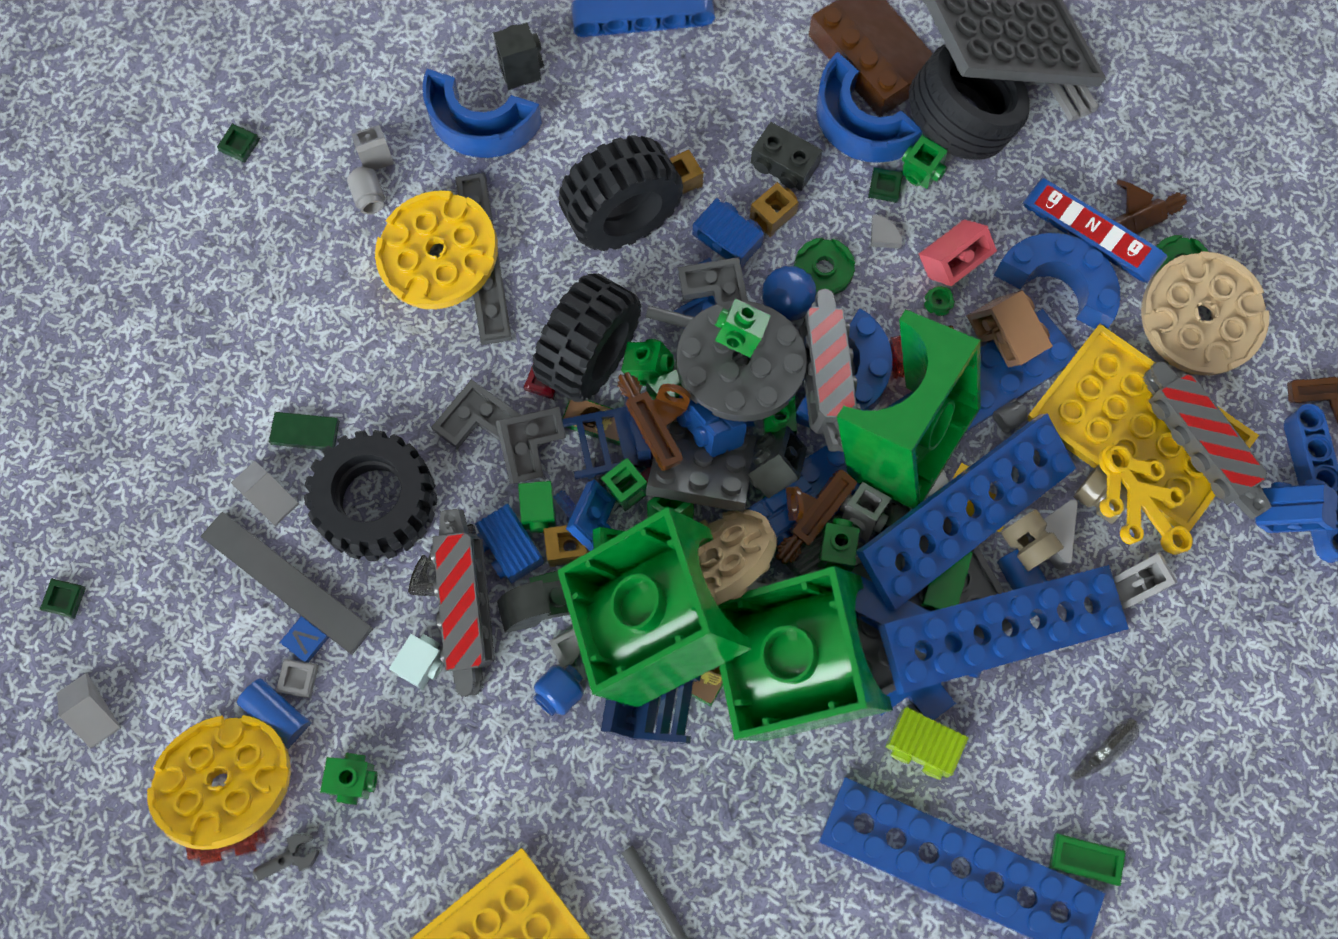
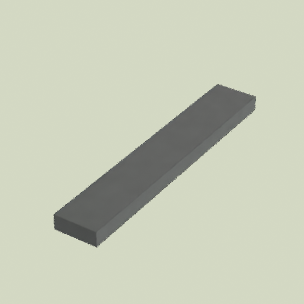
M485 172L455 177L458 195L465 198L469 197L477 202L487 213L493 224ZM497 255L496 264L490 277L480 290L473 295L481 345L512 340L499 255Z
M223 511L200 536L351 655H353L373 630L365 621Z

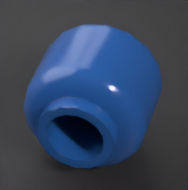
M552 665L535 682L534 691L536 695L533 698L549 715L553 716L555 713L565 715L584 695L583 687L580 684L583 677L570 665L566 668Z

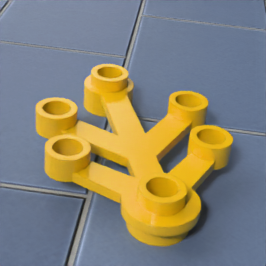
M1110 445L1102 449L1099 454V465L1107 475V498L1100 502V511L1104 516L1111 518L1122 513L1124 505L1120 499L1121 482L1127 489V525L1122 526L1120 529L1122 541L1126 544H1133L1143 539L1144 531L1141 527L1142 509L1161 534L1160 544L1164 551L1177 555L1190 550L1193 543L1190 532L1182 526L1172 527L1152 501V499L1162 501L1165 507L1172 509L1184 503L1185 496L1183 491L1178 487L1168 489L1138 482L1131 473H1139L1147 482H1155L1164 477L1165 469L1159 461L1146 462L1133 459L1130 452L1122 446ZM1151 468L1155 471V475L1152 474ZM1171 494L1174 496L1175 502L1171 499ZM1109 502L1113 504L1114 511L1110 508ZM1130 529L1134 533V538L1130 535Z

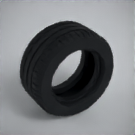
M945 44L935 50L915 76L909 89L910 109L921 131L931 141L948 150V153L967 160H981L997 155L1020 131L1029 117L1030 100L1024 81L962 77ZM961 93H962L964 96H966L967 98H969L970 100H972V102H973L977 107H975V106L972 105L970 102H968V101L961 95Z

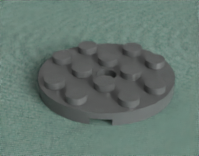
M733 301L713 305L696 315L681 334L677 347L676 367L682 387L691 394V400L696 404L697 402L712 411V415L727 420L755 421L781 411L789 404V401L795 396L797 391L800 390L806 372V349L799 332L785 316L776 310L759 303L742 301L771 315L760 343L750 358L747 357L751 360L750 363L740 366L733 361V357L737 356L739 352L715 341L720 329L715 326L717 318L723 308L729 310Z

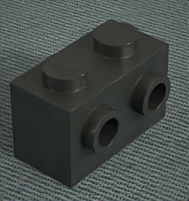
M528 23L511 25L506 29L493 32L499 67L507 89L510 90L541 80L540 69L544 68L540 53L542 47L537 33H531Z
M770 122L752 148L750 163L760 173H769L778 178L785 187L790 189L796 188L802 191L820 165L823 150Z
M788 425L774 434L769 432L763 435L756 443L757 448L751 458L752 463L748 475L752 485L757 490H761L769 499L800 479L807 447Z

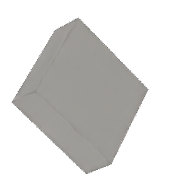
M284 659L276 692L311 699L319 665Z

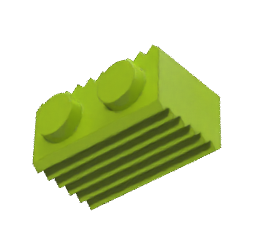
M905 707L901 710L885 747L892 750L890 756L905 764H910L912 760L923 766V773L941 780L942 776L946 778L953 776L968 737Z

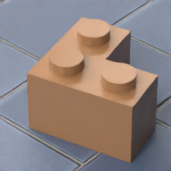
M1023 290L997 297L966 315L981 342L994 340L1008 367L1022 365L1053 346L1049 340L1050 334L1048 329L1039 321L1034 311L1035 306L1032 299Z

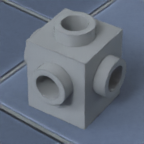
M862 482L854 495L849 494L839 510L844 513L842 519L852 521V527L860 528L859 537L868 541L874 531L880 533L886 524L889 516L884 513L891 498Z

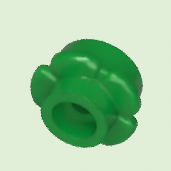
M938 286L930 289L925 294L926 301L924 306L929 313L945 316L954 307L953 294L946 287ZM941 300L942 303L937 304L936 301Z

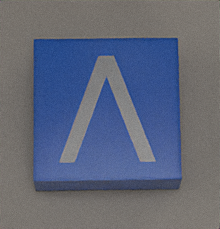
M301 616L279 643L302 661L309 663L329 637Z

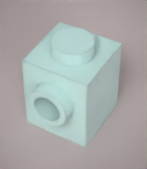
M410 634L389 667V670L423 690L429 679L435 680L444 666L441 662L440 650L437 649L440 644L425 634H422L420 639Z

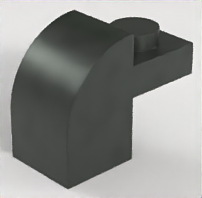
M543 580L528 583L506 592L497 601L505 633L536 627L545 619L570 615L560 580L543 583Z

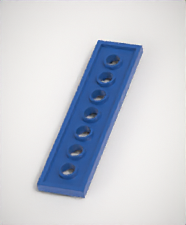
M1046 413L1035 417L856 551L888 610L899 608L1077 469L1049 415ZM1035 450L1040 455L1038 466L1033 461ZM1013 466L1017 469L1019 475L1016 483L1011 477ZM991 483L994 484L997 491L994 500L989 495ZM969 500L974 505V514L972 515V517H970L966 512L967 502ZM946 517L950 520L952 526L951 532L948 535L943 530ZM922 535L928 540V549L925 553L919 547ZM899 553L902 554L905 560L904 568L901 571L895 565L896 556Z
M1109 565L878 625L897 694L907 693L1129 629ZM1086 597L1092 601V613H1089L1084 606ZM1059 604L1066 610L1065 621L1058 616L1057 608ZM1032 611L1039 617L1040 623L1038 628H1035L1030 622ZM1004 618L1011 623L1012 633L1010 636H1007L1002 629ZM976 626L981 628L984 633L982 644H979L974 638L973 632ZM947 634H950L955 640L956 646L953 652H950L945 646L944 640ZM917 642H921L926 648L927 654L924 660H920L915 653Z
M846 777L843 778L818 843L1030 939H1091L1106 894ZM866 814L872 819L873 828L870 833L860 834L855 829L854 820L857 815ZM892 828L900 829L904 833L905 843L899 849H894L887 843L886 836ZM926 842L933 844L937 850V858L930 864L923 862L919 856V848ZM957 857H962L969 863L970 871L964 878H958L952 872L951 865ZM990 872L997 873L1002 879V887L997 893H991L985 887L984 879ZM1025 886L1032 889L1035 894V902L1029 908L1021 906L1017 899L1018 891ZM1057 901L1064 903L1068 909V917L1062 923L1056 922L1050 913L1051 906Z

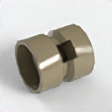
M1098 464L1073 497L1088 508L1095 506L1096 514L1110 524H1113L1121 514L1109 518L1100 511V502L1107 498V475ZM1121 482L1120 499L1124 505L1123 513L1127 508V489ZM1109 502L1110 508L1114 511L1113 504Z
M1037 509L1028 513L1000 533L1010 548H1017L1019 550L1017 557L1027 571L1032 570L1064 548L1054 532H1047L1045 530L1047 523ZM1029 533L1036 540L1030 543L1027 534Z

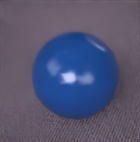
M783 266L775 269L767 276L763 284L761 296L765 306L776 310L789 321H796L806 316L807 311L815 302L817 290L811 275L797 266Z

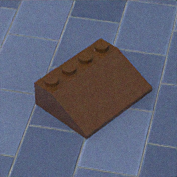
M836 0L811 16L809 37L829 60L839 52L859 71L855 90L878 117H882L909 99L911 82L933 53L886 0Z

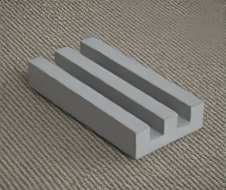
M1046 83L1070 122L1096 112L1099 107L1087 86L1062 84L1069 98L1072 99L1078 109V112H1076L1059 84Z

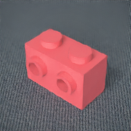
M964 219L920 252L919 257L927 276L931 280L953 286L996 253L997 249L987 225Z

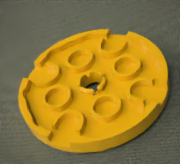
M430 191L408 199L386 219L387 225L381 237H378L376 241V266L385 285L403 302L422 309L451 307L473 296L490 277L498 255L497 234L487 213L473 199L455 195L452 191ZM435 244L444 245L439 257L429 253Z
M222 715L204 720L182 732L161 753L153 767L155 774L151 788H147V803L150 814L157 826L167 837L182 846L206 850L232 845L259 830L274 815L282 803L291 776L288 751L278 734L268 724L257 718L242 715V718L225 719ZM220 774H227L224 787L222 785L212 786L215 777Z

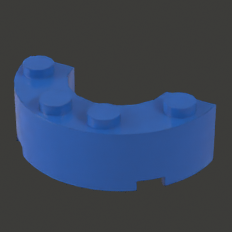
M837 52L824 68L816 101V116L824 136L839 151L857 160L882 163L902 158L909 146H914L921 137V129L902 110L892 116L885 117L868 115L860 110L851 97L859 71Z
M426 69L422 91L431 125L437 136L447 146L461 154L477 158H494L507 155L527 144L542 125L540 105L513 95L508 98L504 105L496 110L484 113L471 111L459 103L460 96L455 77Z
M1044 233L1028 237L1014 245L1005 254L994 273V276L1020 290L1028 281L1037 277H1053L1062 280L1072 288L1077 297L1079 309L1076 319L1096 329L1099 323L1108 329L1118 313L1120 285L1114 268L1097 248L1071 235Z
M859 308L849 324L848 345L853 350V362L857 378L856 403L860 404L861 410L872 411L879 403L891 376L892 350L889 340L879 323L866 311ZM805 396L796 411V421L798 424L810 428L807 399Z

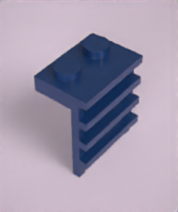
M625 396V407L562 419L564 427L577 426L586 469L574 471L575 480L586 477L593 479L596 475L608 473L621 463H611L602 423L603 419L613 417L623 460L628 458L634 467H651V450L645 443V439H643V435L626 405L629 397ZM593 421L596 423L605 464L603 466L592 467L583 423Z
M701 675L678 687L671 734H669L676 688L661 695L655 733L653 732L659 697L640 707L606 699L600 731L629 740L690 744L691 737L685 735L693 682L700 681Z

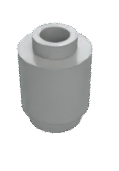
M367 167L355 168L347 177V183L355 206L363 214L379 212L384 207L385 196L376 171Z

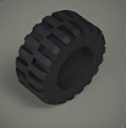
M631 135L627 139L621 137L613 139L612 143L607 145L604 143L598 146L597 150L591 154L588 152L584 155L581 162L575 163L570 169V174L565 175L558 197L559 206L582 244L594 250L608 251L609 248L616 250L622 248L623 245L634 244L636 240L642 237L645 238L651 234V231L660 228L664 221L673 215L674 208L679 206L683 193V184L680 175L661 144L645 136Z
M598 273L582 276L579 278V282H575L567 294L562 296L559 300L560 303L550 314L549 321L544 325L541 332L542 335L535 347L536 353L532 359L534 363L532 369L537 380L574 402H584L591 399L592 395H596L601 386L606 384L610 375L618 367L621 358L624 357L627 342L632 341L634 331L639 324L638 319L641 316L640 308L642 306L636 294Z
M363 430L355 432V438L348 439L346 435L338 438L339 444L331 448L328 445L321 451L324 455L321 461L314 460L310 467L314 472L313 477H306L305 487L309 493L304 495L305 506L310 510L308 516L312 524L335 549L341 553L346 552L349 557L358 560L361 556H365L368 561H378L379 555H385L390 559L397 556L396 550L401 547L408 551L414 546L411 540L416 536L422 539L427 532L424 527L426 522L432 523L435 516L432 506L437 505V494L434 491L436 485L425 461L410 443L405 444L404 440L395 434L388 438L385 431L374 430L373 435L368 436L366 431ZM375 470L393 473L400 481L401 492L397 503L391 511L379 519L367 522L355 521L346 515L343 509V498L348 486L354 479L366 472Z

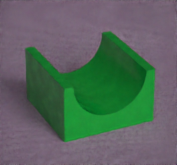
M905 309L899 319L905 385L907 389L914 393L901 403L881 410H857L843 405L837 415L847 473L857 483L861 484L864 482L891 499L913 509L926 499L981 408L980 340Z
M666 507L557 570L592 695L640 707L752 649L748 637L738 631L722 613L705 582L699 562L698 549L714 540L709 527L670 507Z
M833 566L746 591L743 596L737 599H729L718 605L729 622L748 637L752 648L719 666L734 740L768 741L893 711L890 697L881 691L871 674L859 638L855 603L858 591L864 589L860 575Z

